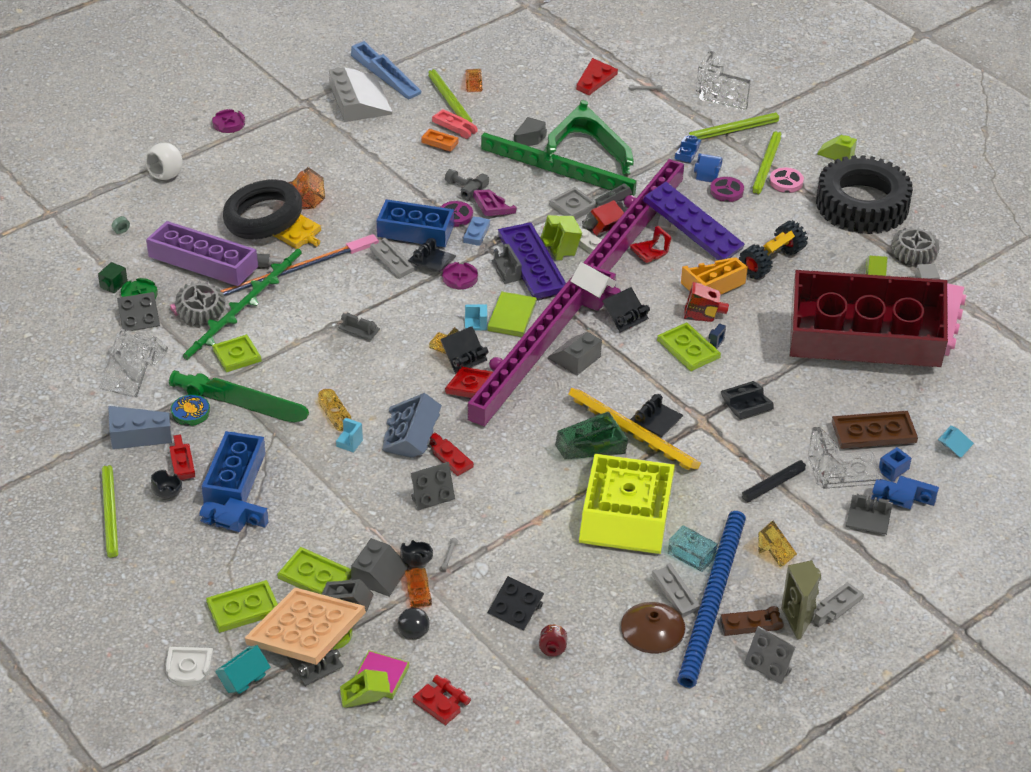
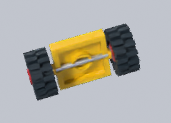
M789 220L775 230V240H770L761 247L758 244H753L740 253L739 260L747 266V275L750 274V278L760 279L771 271L773 261L770 260V254L782 247V251L785 250V253L790 255L796 254L806 247L808 236H805L807 233L806 231L803 232V226L799 227L800 223Z

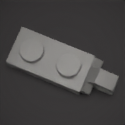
M845 583L820 602L817 612L814 614L813 622L821 626L828 619L830 621L837 619L860 602L864 594L850 583Z

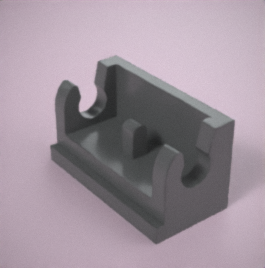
M504 244L501 254H498L499 251L495 248L492 264L504 284L520 281L522 265L510 245Z

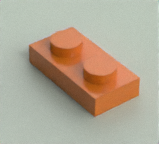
M428 129L421 137V143L451 152L459 143V138Z

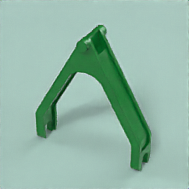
M581 100L580 104L548 135V143L544 149L545 162L553 163L551 153L556 152V147L570 133L581 132L595 138L621 164L622 174H631L630 165L633 166L634 164L632 149L588 107V101Z

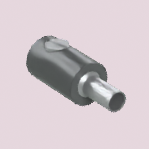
M257 254L258 267L269 268L272 263H282V258H270V254Z

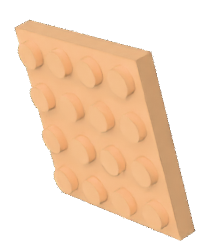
M294 588L245 637V642L249 646L258 645L260 649L317 665L366 613L365 606Z

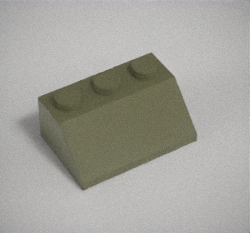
M812 560L788 565L781 609L797 640L802 638L813 619L814 609H816V597L819 594L818 586L819 581H821V572L819 568L815 567Z

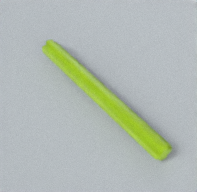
M435 69L429 70L428 76L457 116L472 123V118Z
M776 112L691 131L689 135L696 136L698 139L710 138L779 121V115Z
M774 131L752 187L753 193L760 194L781 140V132Z
M108 465L102 467L106 552L107 556L112 558L118 556L113 467Z

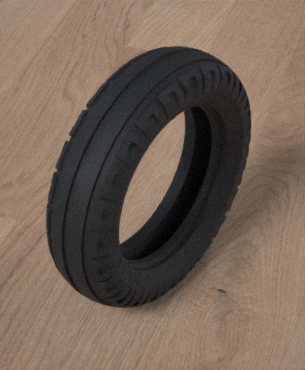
M268 179L253 182V184L250 183L240 188L228 198L223 207V220L227 229L239 238L257 240L272 237V235L275 236L285 231L297 221L302 212V198L295 186L283 180ZM266 200L285 202L280 209L268 216L256 219L240 217L247 208L256 203Z

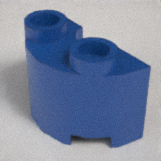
M699 153L694 167V173H697L696 180L712 182L718 178L723 161L722 157Z

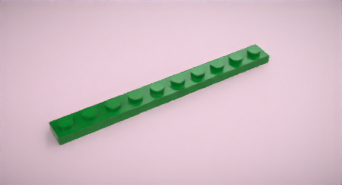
M485 132L481 135V150L607 190H613L625 183L630 187L632 192L630 195L635 196L637 180L552 154L553 163L545 162L544 151Z

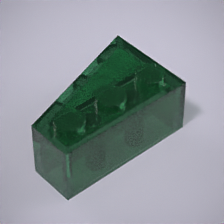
M608 411L558 430L555 446L564 459L594 457L595 454L607 456L626 453L628 438Z

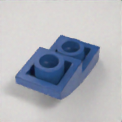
M693 135L685 136L681 141L680 148L675 153V159L691 163L700 147L702 139H698Z

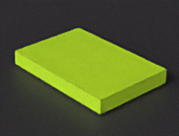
M501 291L488 323L487 331L523 337L537 303V298Z
M687 322L657 335V341L690 371L721 358V353Z
M300 547L277 573L278 579L300 589L322 594L327 582L350 580L352 574L350 568Z
M267 580L206 598V603L219 633L261 621L278 605Z

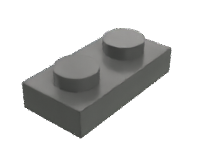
M624 183L596 198L595 202L602 206L613 200L615 202L623 201L632 192L630 187Z

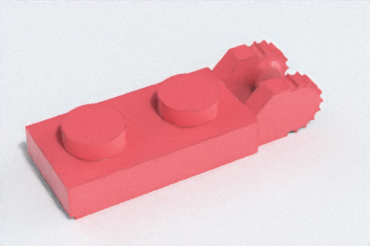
M444 109L432 117V122L459 133L465 139H469L471 133L475 134L478 130L477 126Z

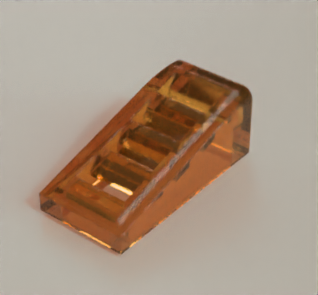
M466 69L467 92H481L483 90L481 69Z

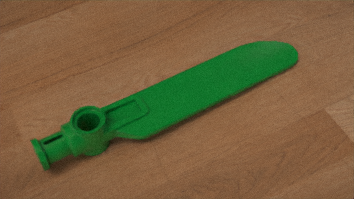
M174 370L169 378V386L181 387L188 395L205 396L289 422L303 421L309 416V409L302 404L219 378L210 380L202 373H198L195 376L191 374L184 375Z

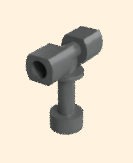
M449 169L445 174V181L451 184L457 182L464 185L461 188V197L469 200L473 197V191L477 189L482 190L489 185V176L481 173L475 179L471 177L465 179L458 176V171Z

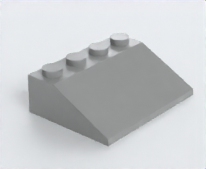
M346 67L329 69L330 88L344 122L392 115V110L377 76Z

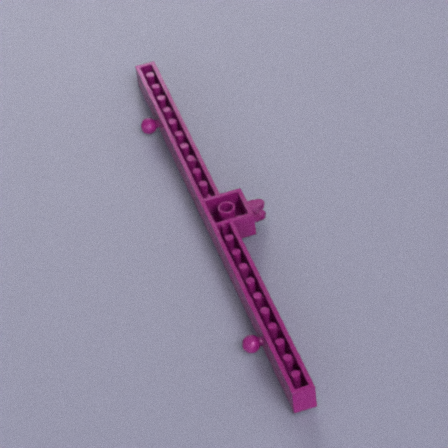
M668 159L637 198L633 195L626 196L624 205L628 209L583 263L616 281V274L610 272V270L657 213V211L643 201L644 196L664 182H668L676 189L683 181L684 163ZM571 277L504 360L500 357H493L490 360L489 366L494 372L468 402V420L485 427L581 306L599 311L604 305L602 300L621 292V290L615 286L612 288L607 285L599 298L571 282Z

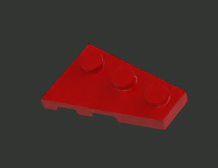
M592 58L579 79L576 90L591 95L618 75V69Z

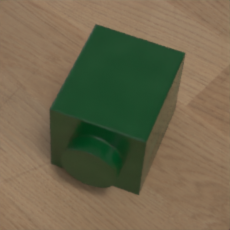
M110 262L98 273L100 288L115 294L128 281L126 268Z

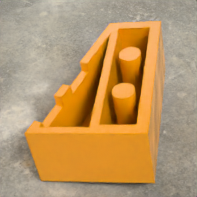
M736 257L717 260L714 264L710 265L700 263L698 267L693 268L682 266L681 284L690 291L692 283L697 282L720 291L721 295L746 284L747 266Z

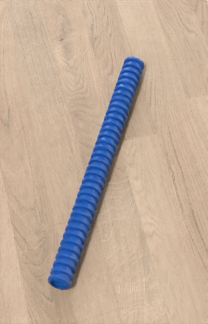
M731 511L728 514L677 680L680 685L686 688H692L697 684L746 521V516L740 511Z

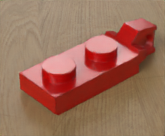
M436 432L431 435L429 444L432 447L434 456L442 463L449 462L450 470L456 476L474 467V462L447 439L443 440Z
M181 434L173 435L175 446H170L169 448L174 474L176 473L181 480L195 478L190 445L188 443L183 444Z

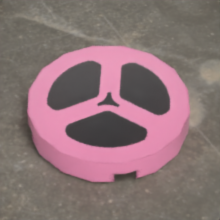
M778 168L771 172L770 185L775 190L785 192L786 190L792 193L800 190L803 186V175L793 168Z

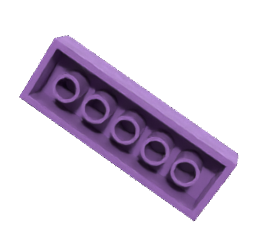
M166 221L146 239L149 257L232 285L239 286L258 268L256 249Z

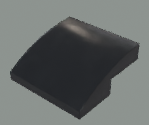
M755 381L721 391V396L725 403L739 419L774 409L773 402L764 395V388Z

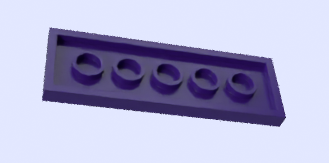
M664 182L644 196L643 201L717 260L729 259L744 248V242L668 182Z
M529 222L498 229V236L503 245L509 244L522 265L521 277L532 297L538 299L558 294L566 282L533 224Z

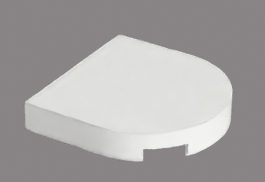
M169 647L166 660V673L169 680L179 686H194L204 681L210 673L213 648Z

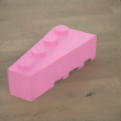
M948 283V343L945 351L946 356H949L950 349H955L957 339L953 338L954 334L958 335L960 324L957 323V319L961 320L963 313L960 305H964L966 295L963 294V286Z

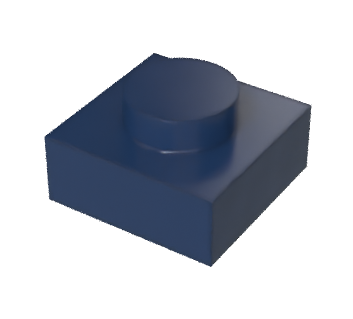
M721 323L715 329H712L709 334L710 343L716 349L725 340L726 325Z

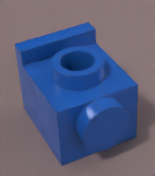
M896 447L881 457L878 472L891 482H894L898 476L910 469L912 458Z

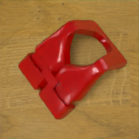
M656 226L652 240L630 244V249L637 256L639 255L645 263L652 262V260L655 261L668 254L671 236L661 227ZM660 234H662L665 240L664 250L653 249L652 247L658 242Z

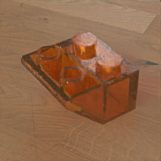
M309 167L299 172L297 177L292 182H289L295 186L301 195L302 210L314 209L325 199L324 179Z

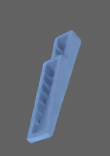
M365 41L351 46V56L405 98L409 100L421 94L422 91L384 54L379 55Z

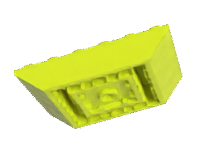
M595 454L583 507L579 543L661 554L675 464Z

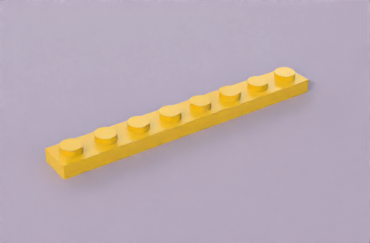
M570 389L568 394L574 398L573 401L581 406L587 405L589 407L588 410L596 415L602 414V419L611 424L615 422L619 425L618 429L626 433L630 431L634 434L633 438L643 442L645 440L649 443L648 447L655 451H663V456L672 461L678 460L681 467L690 470V468L699 469L700 461L582 390Z

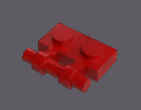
M435 675L432 681L437 686L434 688L426 684L413 696V703L446 726L461 713V707L458 704L462 702L464 705H468L471 698L461 688L457 689L447 678ZM448 692L452 696L447 698L443 693Z

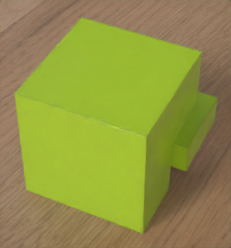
M547 215L540 238L545 247H551L550 250L555 260H563V256H575L582 231L574 216Z

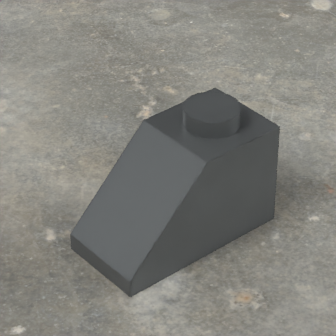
M527 117L514 133V142L526 146L539 144L547 135L546 122Z
M361 579L327 582L322 593L325 596L363 605L366 612L374 595Z

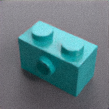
M258 645L244 649L216 669L215 673L228 693L237 692L240 694L249 688L248 684L250 682L262 679L266 675L265 671L270 669L271 666Z

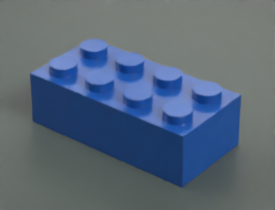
M386 199L376 220L377 237L423 244L428 238H434L437 247H446L454 227V209Z
M225 431L202 484L203 503L214 502L225 506L230 497L244 502L247 501L266 454L264 437Z

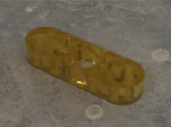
M332 389L321 390L318 393V401L321 408L335 429L343 431V420L345 418L351 419V415L335 391ZM332 408H338V409H340L339 411H336V412L330 411Z

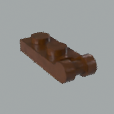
M771 606L766 610L721 614L720 616L725 636L755 633L758 626L766 631H777L784 627L783 620L779 617L780 611L777 606Z

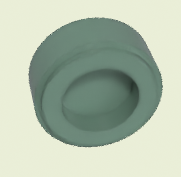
M120 216L113 221L111 227L116 234H122L129 229L130 222L126 217Z

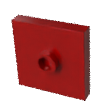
M461 367L445 387V393L472 398L493 372Z

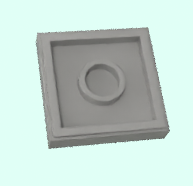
M576 187L549 200V205L563 216H574L575 220L598 206L597 202Z

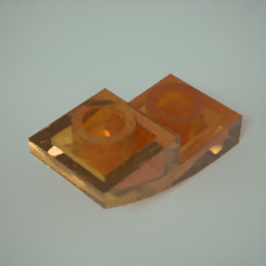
M413 568L405 570L410 606H432L426 569Z

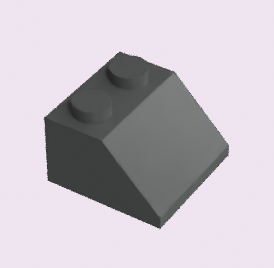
M585 332L572 337L550 354L548 359L575 375H579L601 357L602 340L589 332Z
M370 538L351 565L352 580L361 579L370 590L390 597L408 570L409 565L405 564L404 560L389 544Z

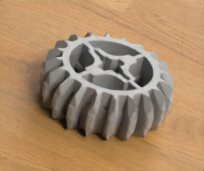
M910 227V229L904 228L895 233L891 242V249L895 258H899L900 262L904 261L905 264L910 263L913 266L914 264L932 263L933 260H936L940 244L939 240L936 239V235H932L931 231L927 232L925 229L921 230Z
M200 280L196 284L191 282L190 285L185 284L184 288H180L179 293L176 295L175 307L177 314H179L181 319H185L186 323L191 321L193 326L196 323H199L200 326L203 323L208 325L209 319L216 321V318H220L221 313L224 312V294L220 291L219 287L215 288L214 283L208 285L207 281L201 283Z

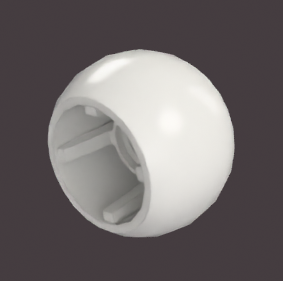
M158 143L152 146L145 158L150 174L160 180L174 178L179 174L183 165L179 150L169 143Z

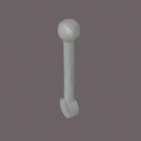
M631 84L629 85V90L654 89L661 91L662 86H635Z
M456 538L450 539L451 545L445 562L442 565V570L447 571L454 546L458 544Z

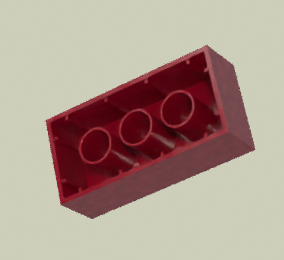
M795 270L789 357L942 367L948 343L947 280Z

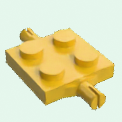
M300 214L297 221L291 227L274 237L295 249H299L307 243L318 247L321 241L315 238V235L321 231V225Z

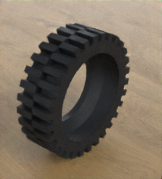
M854 155L851 156V159H848L847 156L842 157V161L836 159L834 163H828V167L825 166L820 173L816 196L817 209L820 210L821 216L825 215V220H831V224L834 226L839 224L840 229L847 227L849 232H853L854 229L858 230L859 234H863V231H867V234H872L873 231H876L879 234L882 233V229L888 232L891 227L895 229L898 227V224L901 225L907 219L913 192L912 181H910L909 175L906 176L904 170L900 171L899 166L892 167L893 163L890 161L884 163L885 159L880 158L877 161L873 156H870V159H866L864 155H861L860 158ZM855 185L868 186L886 193L887 196L878 200H860L849 196L842 188Z

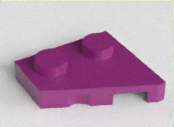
M490 189L473 191V198L485 216L516 214V206H508L505 204L504 198L497 196Z

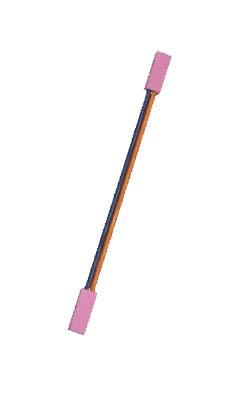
M372 234L346 243V247L287 267L279 276L347 252L353 254L370 248L372 243L377 244L379 240ZM269 274L252 280L262 282ZM252 280L243 282L239 286L235 285L223 289L221 292L225 296L252 286L250 283ZM175 303L170 305V309L174 313V315H179L176 312Z

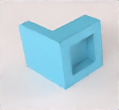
M487 304L465 305V329L473 326L475 331L487 330Z
M345 418L343 420V432L336 440V447L354 453L363 441L362 423Z
M951 425L938 439V441L949 447L959 457H963L974 444L958 428Z

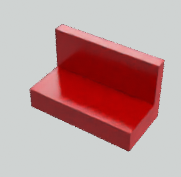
M614 200L591 210V213L599 222L592 230L593 233L598 236L611 230L624 214Z

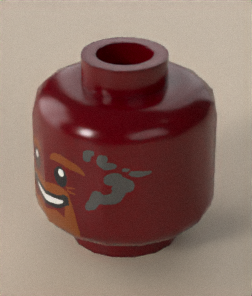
M556 624L545 626L539 636L541 652L550 657H557L564 653L567 647V632L563 627Z

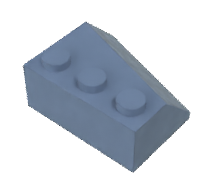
M422 393L389 407L391 418L387 419L389 429L385 433L382 450L410 458L422 455L427 450V443L434 432L433 427L440 416L439 412L442 405L426 393Z
M108 406L112 450L172 443L169 412Z

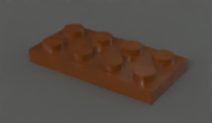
M908 411L832 416L831 422L841 449L917 443L918 435Z

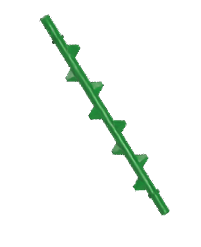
M296 249L281 264L272 263L273 271L262 282L252 280L250 283L253 290L239 303L230 302L231 310L219 321L209 319L207 323L210 330L193 343L183 354V358L188 360L198 350H201L204 344L210 346L216 344L213 336L227 323L236 324L237 319L235 316L247 304L257 306L259 303L256 296L269 284H279L280 281L277 277L288 266L292 265L302 254V251Z

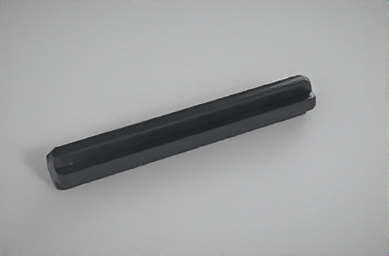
M798 460L743 491L742 499L749 502L805 471L806 464L802 460Z

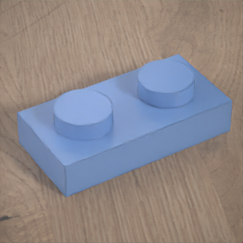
M473 216L463 237V243L480 246L490 226V219Z

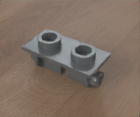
M348 312L342 314L341 320H343V323L338 327L340 330L372 340L380 330L374 321L363 318L359 321L358 316Z

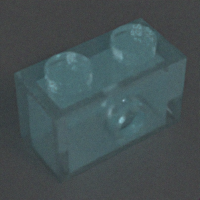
M682 525L669 539L668 554L703 572L715 559L718 543Z

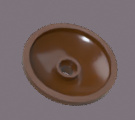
M643 602L634 605L623 615L621 632L625 641L633 648L645 653L659 654L673 650L682 642L685 635V622L680 613L669 605L659 602Z

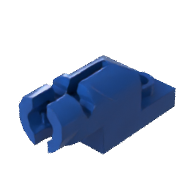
M899 476L897 483L877 479L873 487L871 499L875 500V497H877L876 501L888 499L889 502H893V505L907 509L912 508L914 501L934 506L939 487L904 476Z
M231 497L225 506L214 502H205L201 507L199 515L203 516L200 520L202 523L208 525L215 523V526L218 528L222 527L240 532L246 523L263 528L269 523L267 508Z

